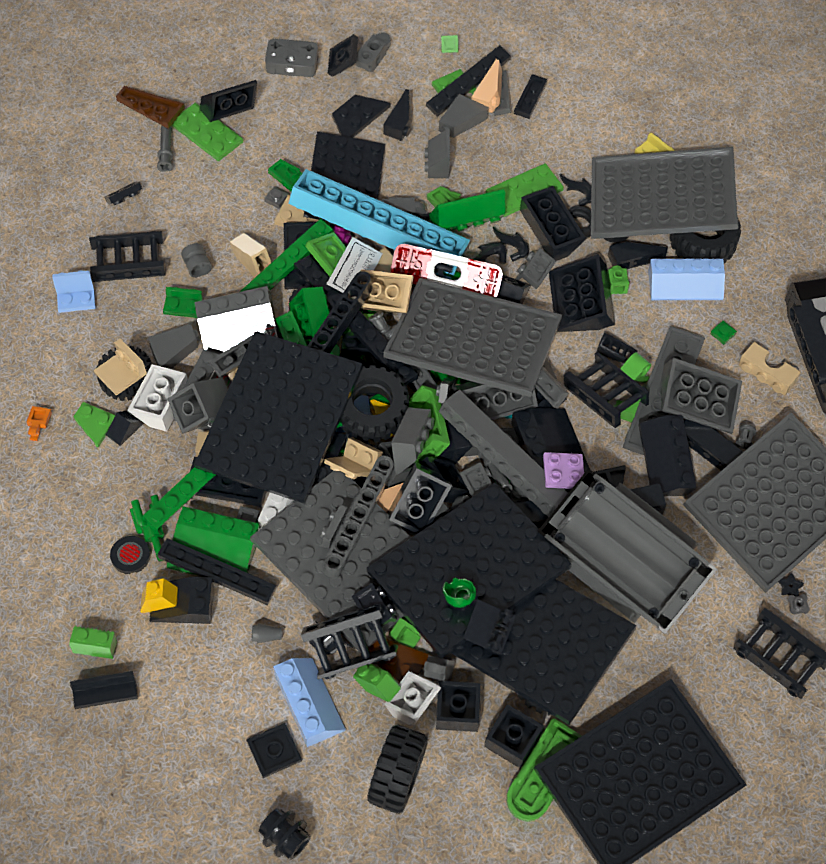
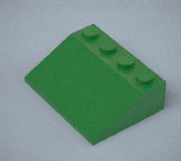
M183 506L176 524L173 541L248 573L256 550V546L251 542L250 537L260 530V525ZM167 562L166 568L196 575Z

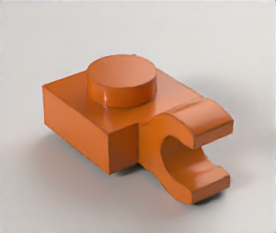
M32 406L26 421L27 425L30 426L28 430V435H31L30 440L37 441L40 435V428H47L52 414L51 409Z

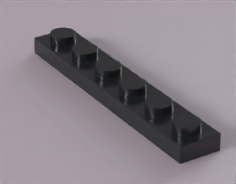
M499 45L427 101L426 107L437 117L450 107L459 94L465 96L482 82L496 59L499 60L502 67L511 59V55Z
M166 538L158 553L159 559L198 576L212 577L214 583L267 606L276 590L277 585Z

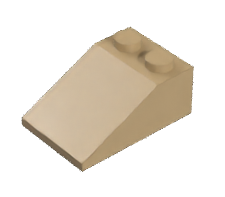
M361 269V271L370 274L373 289L361 306V309L378 312L407 313L414 276Z

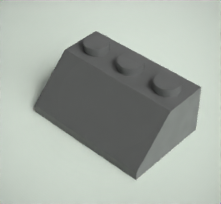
M407 409L391 442L395 474L403 472L417 460L419 453L423 452L424 443L428 441L430 429L434 427V418L431 417L430 409Z

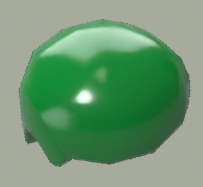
M454 578L450 584L444 583L443 594L448 604L456 608H462L474 601L476 588L467 579Z

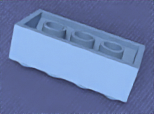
M723 259L650 260L648 276L651 300L724 299L725 270Z
M292 658L273 666L276 680L307 747L346 731L323 680H318L317 678L318 669L313 658Z

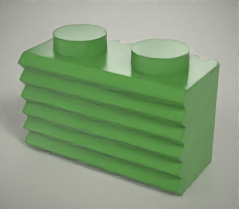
M74 626L69 645L73 653L113 659L117 640L113 631L110 632L108 630L106 632L101 629L97 630V628L94 630L93 628L89 629V627L81 628V626Z
M372 664L359 667L353 675V678L356 679L366 692L387 702H390L401 689V686L388 671Z

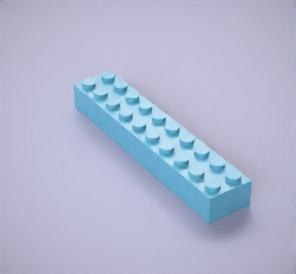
M305 169L293 186L288 203L393 250L400 244H409L464 257L470 242L465 237ZM450 265V266H453L454 268H453L452 273H449V274L454 275L458 267H457V266H454V265Z

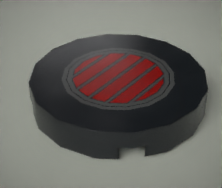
M126 536L113 544L110 550V559L117 571L124 574L137 573L148 565L150 549L142 538Z

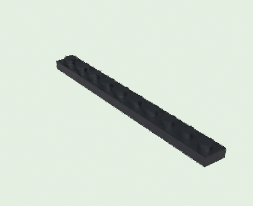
M309 255L295 262V270L311 287H323L324 293L327 296V305L333 309L343 293L327 284L330 279L329 276ZM359 310L348 326L350 331L377 361L387 368V372L393 371L396 373V378L401 377L404 381V386L417 380L418 374L409 364L383 357L388 341Z

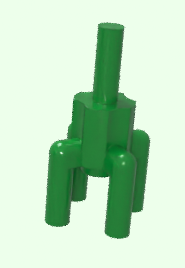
M158 495L150 497L152 503L149 504V508L159 501ZM139 500L131 501L132 508L130 513L136 532L138 534L143 533L145 542H152L158 562L164 561L158 558V553L162 547L159 539L164 537L162 526L155 531L142 518L143 513Z

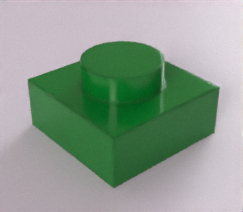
M722 321L711 330L710 334L725 345L736 335L737 331L725 321Z

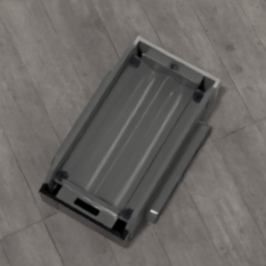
M589 468L537 531L542 536H545L572 564L569 569L572 574L635 623L642 616L663 634L669 631L717 571L713 565L694 550L698 545L695 540L625 485L619 483L615 488Z

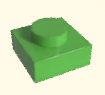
M458 35L441 36V53L458 52Z

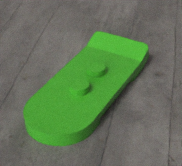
M557 719L550 721L507 791V807L516 818L522 821L539 819L545 814L553 801V797L535 772L534 767L582 737Z

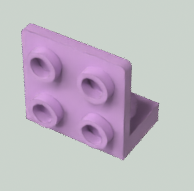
M546 452L543 454L546 488L569 489L573 493L581 482L585 483L582 454ZM574 496L573 500H579V498Z

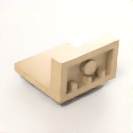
M121 339L114 342L116 355L94 370L99 379L115 395L120 394L147 374L143 361Z
M352 437L347 440L343 456L327 458L324 463L329 465L332 470L345 473V476L348 478L368 477L376 460L382 456L383 452Z

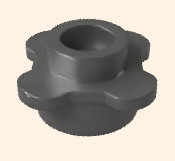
M805 594L800 596L790 595L788 597L790 612L794 615L800 613L807 614L810 611V608L807 606L808 597Z

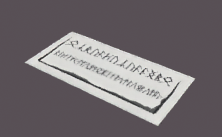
M352 237L327 284L343 293L353 277L361 269L374 271L382 253Z

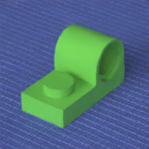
M635 352L620 369L634 381L646 383L650 378L646 373L652 364L638 352Z

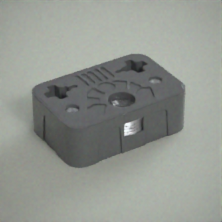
M270 39L268 41L265 56L266 72L268 74L301 77L315 76L318 62L317 43L286 39Z

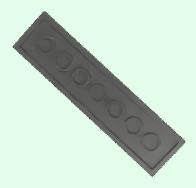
M672 326L669 327L646 386L649 392V405L645 406L640 402L623 444L624 449L644 455L638 424L665 415H672L661 411V378L664 365L672 358L695 365L705 340L704 337Z

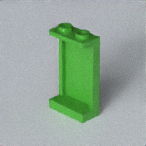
M421 386L409 399V408L430 409L431 417L434 418V427L430 429L429 438L424 443L423 452L419 453L415 461L417 463H420L426 457L437 458L450 445L445 419L439 413L442 406L438 402L439 396H436L437 390L426 386Z

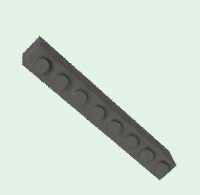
M460 390L444 401L439 410L443 418L448 420L514 486L518 487L529 500L552 519L570 497V494L564 488H546L544 469Z

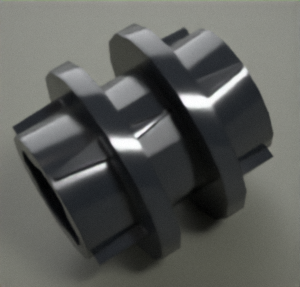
M276 808L268 814L259 827L258 832L264 837L263 845L265 847H270L273 844L276 845L274 850L276 857L284 855L288 859H294L310 841L311 835L305 830L307 823L304 820L294 823L296 815L293 810L284 812L282 809Z

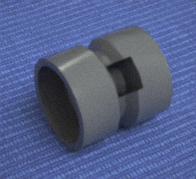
M193 243L182 250L181 256L191 277L197 278L211 271V263L201 244Z

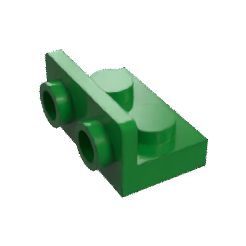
M166 287L163 314L197 318L195 302L203 301L202 291Z

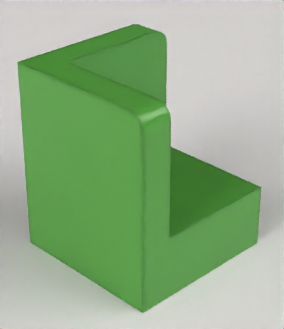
M617 400V402H616V404H614V406L617 407L619 404H621V403L624 402V401ZM640 400L621 412L620 418L632 422Z
M402 618L398 620L389 634L391 638L400 644L413 649L422 637L413 625Z

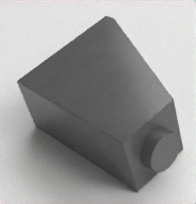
M459 94L439 120V132L442 133L445 130H450V137L454 138L487 120L489 107Z
M187 324L149 336L148 340L157 366L172 369L198 348L197 341L200 338L197 330H193L191 324Z

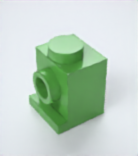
M613 266L611 269H608L611 294H627L629 281L626 268Z

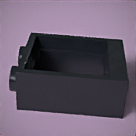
M426 457L420 462V464L434 470L452 484L444 502L454 503L458 496L470 494L454 462Z

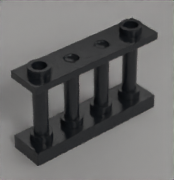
M162 231L89 237L91 249L96 250L97 266H90L92 282L165 276L164 261H159L158 244H164ZM140 246H151V261L140 262ZM122 247H132L133 263L122 264ZM114 248L115 264L104 265L103 249Z
M596 352L594 353L595 365L579 376L574 375L570 371L563 375L564 386L611 426L617 428L621 425V412L638 400L645 406L649 405V392L644 386L639 385L611 363L606 356ZM599 370L606 374V376L591 386H587L583 382ZM612 380L619 384V386L605 396H600L596 393L597 390ZM625 390L632 395L617 407L608 403Z
M382 603L303 627L301 633L303 642H313L322 665L318 670V680L322 678L331 679L336 674L380 660L389 661L397 656V644L388 645L380 624L384 613ZM367 622L372 624L381 648L373 652H369L360 629L361 624ZM348 628L352 630L361 653L360 656L349 658L340 634L342 630ZM330 635L333 637L342 661L330 665L321 642L323 636Z
M764 608L757 619L760 624L759 627L745 643L738 639L733 649L736 650V654L740 658L748 659L787 688V692L791 696L802 699L808 690L804 687L807 680L817 668L826 669V651L767 608ZM766 630H770L776 634L777 638L761 655L752 647ZM787 642L793 647V651L778 668L769 660L779 647ZM804 655L810 659L811 663L796 681L786 673L798 657Z

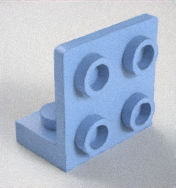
M90 271L62 272L52 275L57 292L59 313L96 309L95 290Z

